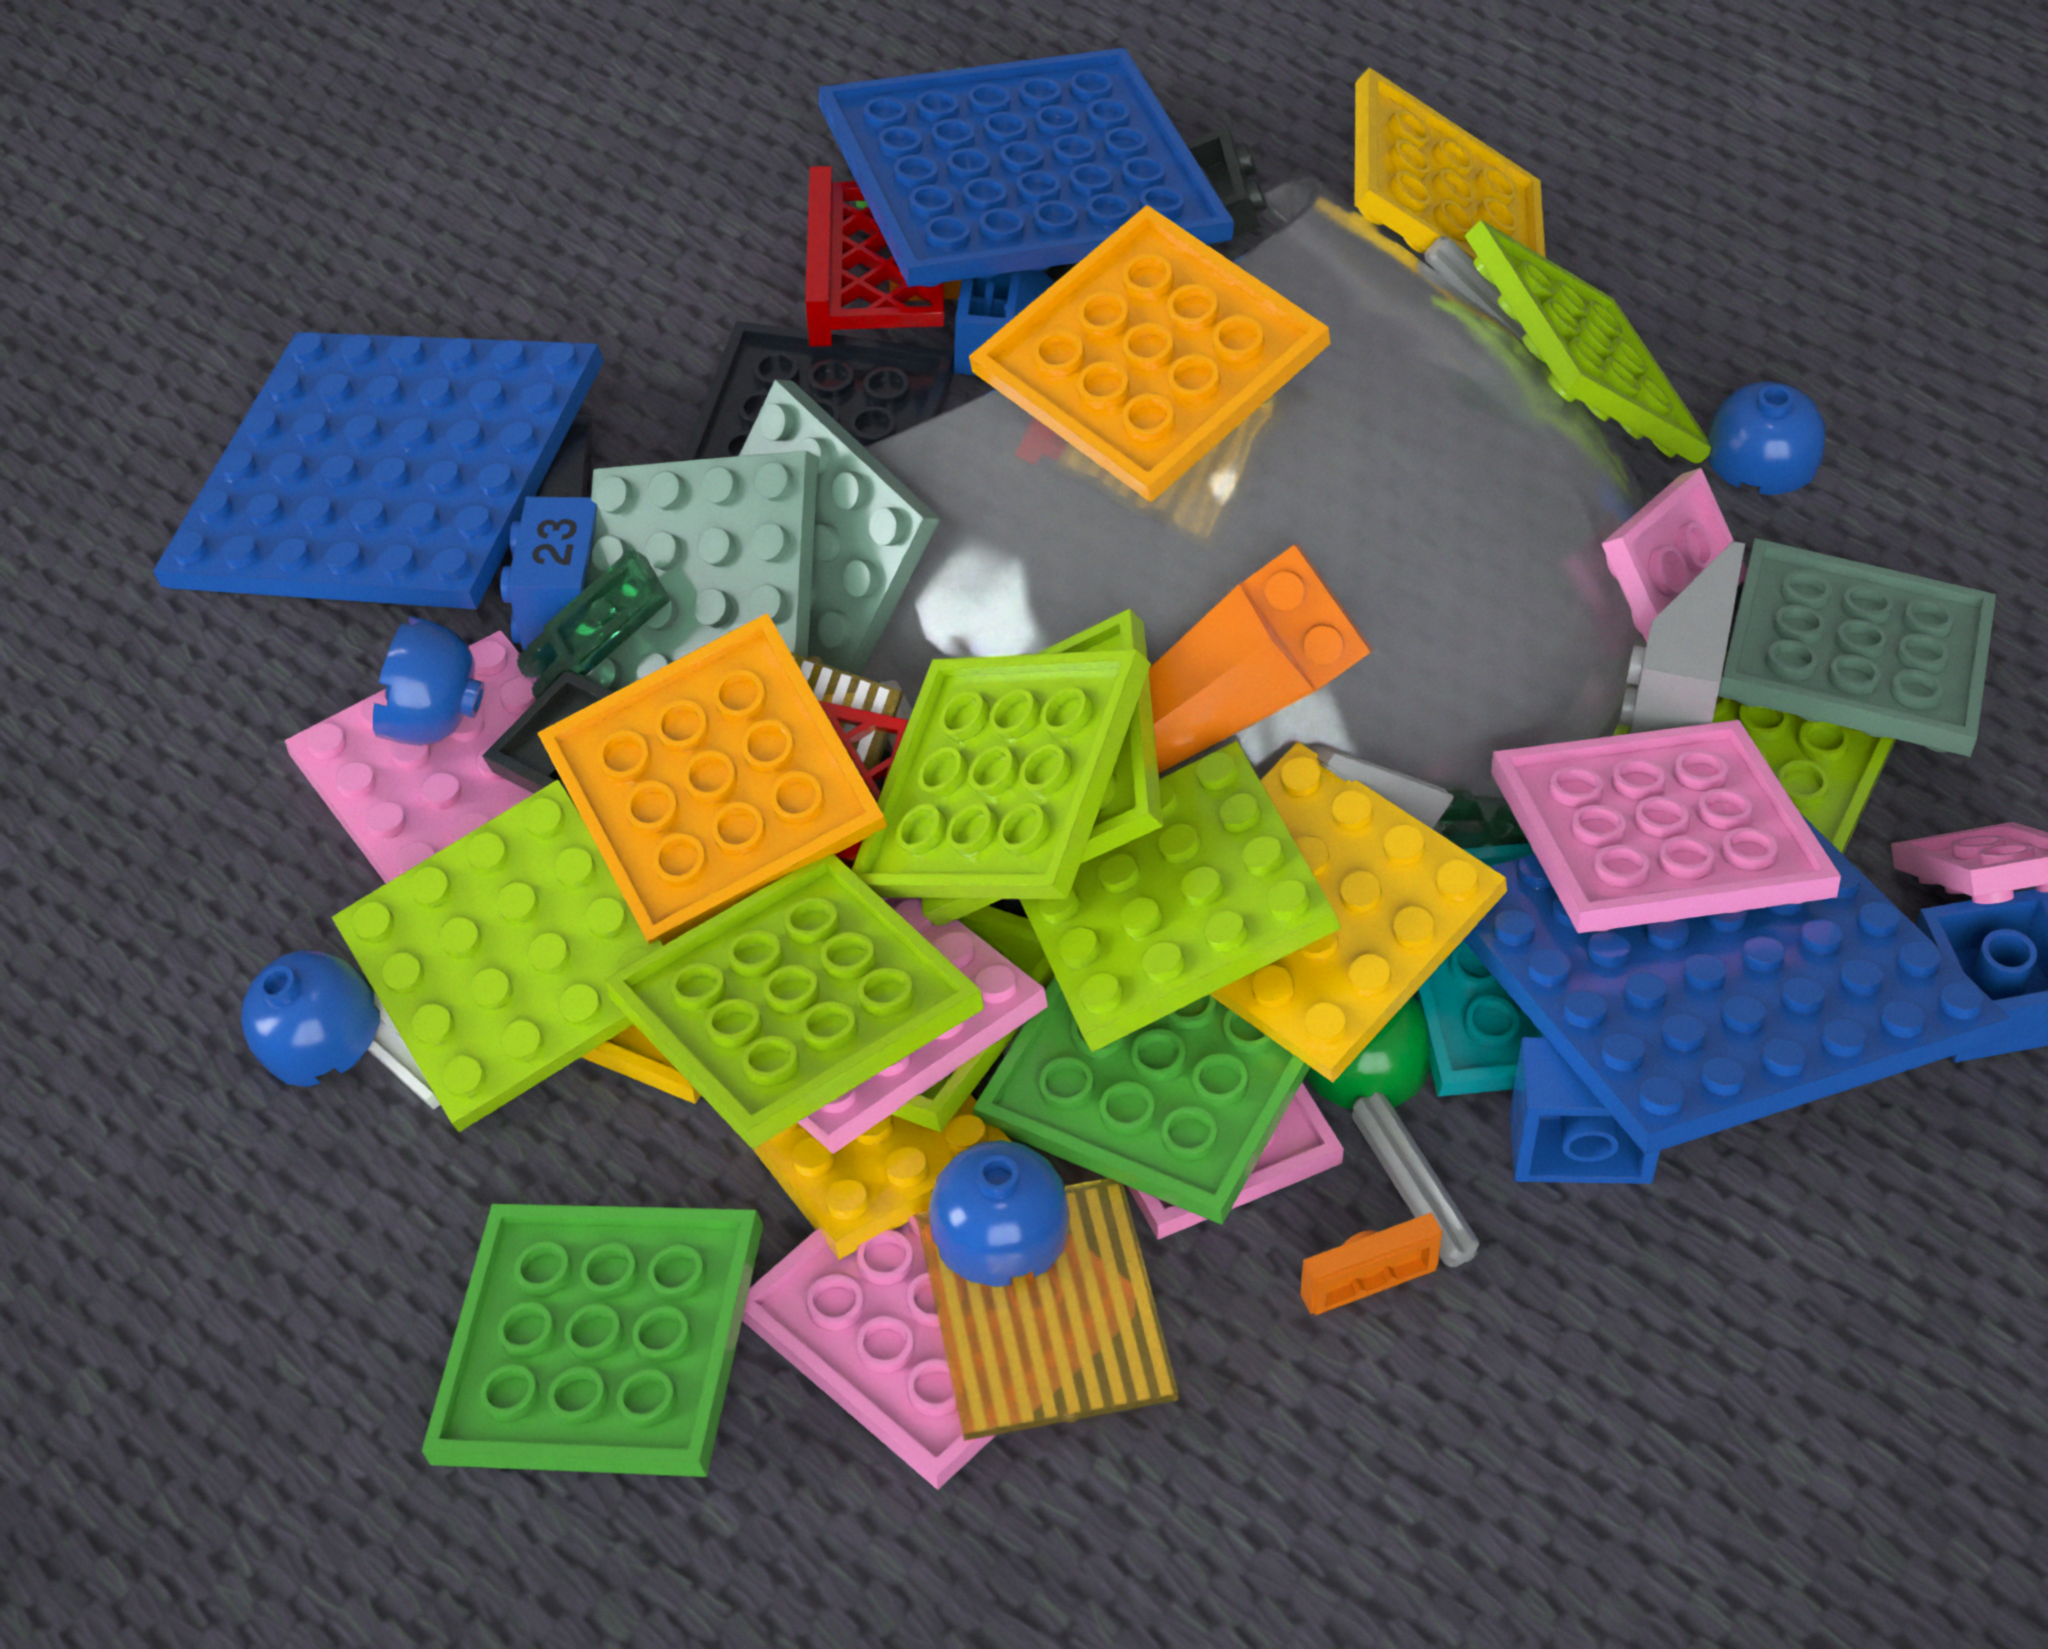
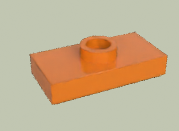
M1431 1212L1379 1232L1374 1230L1362 1231L1350 1237L1342 1246L1304 1259L1300 1295L1310 1314L1319 1315L1436 1271L1443 1231Z

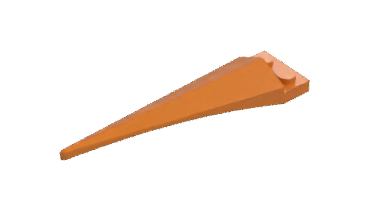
M1299 543L1294 544L1245 581L1239 583L1149 668L1158 774L1314 693L1374 651Z

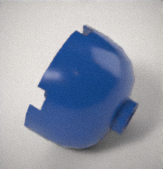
M1762 381L1749 383L1733 391L1715 411L1709 427L1708 443L1711 446V451L1707 458L1712 469L1720 477L1740 488V484L1743 482L1750 486L1760 487V494L1775 495L1794 492L1810 483L1817 474L1818 467L1824 457L1826 425L1815 402L1802 390L1778 382Z
M410 616L408 617L409 624L402 622L398 628L382 667L379 684L386 685L385 698L387 706L374 703L373 732L376 737L397 743L421 746L437 743L453 734L464 716L475 718L482 702L484 682L474 679V657L468 644L458 634L435 622Z
M301 949L281 955L266 965L252 980L242 1001V1032L256 1059L271 1074L287 1085L310 1087L321 1084L315 1078L316 1076L326 1074L333 1068L342 1074L356 1064L371 1046L380 1024V1010L374 1005L375 991L368 979L359 970L331 952Z
M998 1140L978 1143L960 1152L939 1173L930 1199V1229L933 1241L939 1248V1256L947 1268L970 1282L993 1287L1011 1285V1277L1024 1276L1033 1271L1034 1278L1046 1272L1064 1252L1070 1231V1211L1063 1179L1049 1160L1024 1144Z

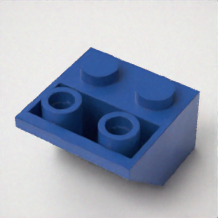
M1033 270L997 274L986 279H962L955 320L954 373L976 375L972 372L969 356L1055 282L1045 272Z

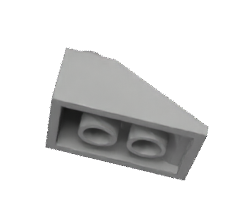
M1732 541L1651 622L1647 646H1633L1627 683L1639 685V689L1626 687L1619 725L1631 727L1630 734L1712 723L1722 677L1745 543Z

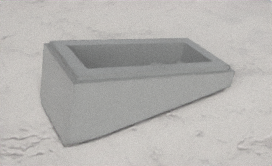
M1314 743L1309 748L1318 754L1317 760L1320 761L1319 765L1345 782L1347 780L1351 782L1358 780L1431 829H1433L1453 799V795L1448 793L1446 789L1428 781L1338 749Z

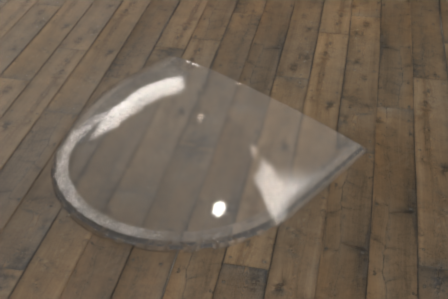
M1290 176L1263 191L1268 208L1258 213L1279 230L1233 261V263L1328 326L1331 344L1153 502L1146 500L996 389L864 447L941 519L851 696L856 694L860 680L871 683L868 692L874 688V685L882 681L895 680L901 685L914 709L932 659L1036 654L1129 608L1144 622L1147 660L1151 663V667L1239 583L1245 581L1291 546L1299 543L1374 651L1321 689L1159 773V779L1235 741H1238L1259 780L1274 767L1297 741L1307 748H1310L1313 743L1320 746L1326 745L1446 789L1448 793L1453 795V799L1433 827V830L1460 848L1466 849L1505 845L1524 834L1491 773L1494 751L1613 736L1620 722L1626 687L1638 689L1639 685L1627 683L1633 646L1646 647L1647 643L1643 634L1636 629L1633 623L1632 610L1618 580L1611 574L1608 568L1606 553L1601 544L1648 503L1639 480L1597 416L1581 400L1576 398L1572 403L1568 402L1553 389L1547 379V376L1551 373L1548 365L1529 351L1519 335L1380 226L1366 219L1358 209L1326 184L1313 177ZM875 730L874 735L893 752L883 732Z

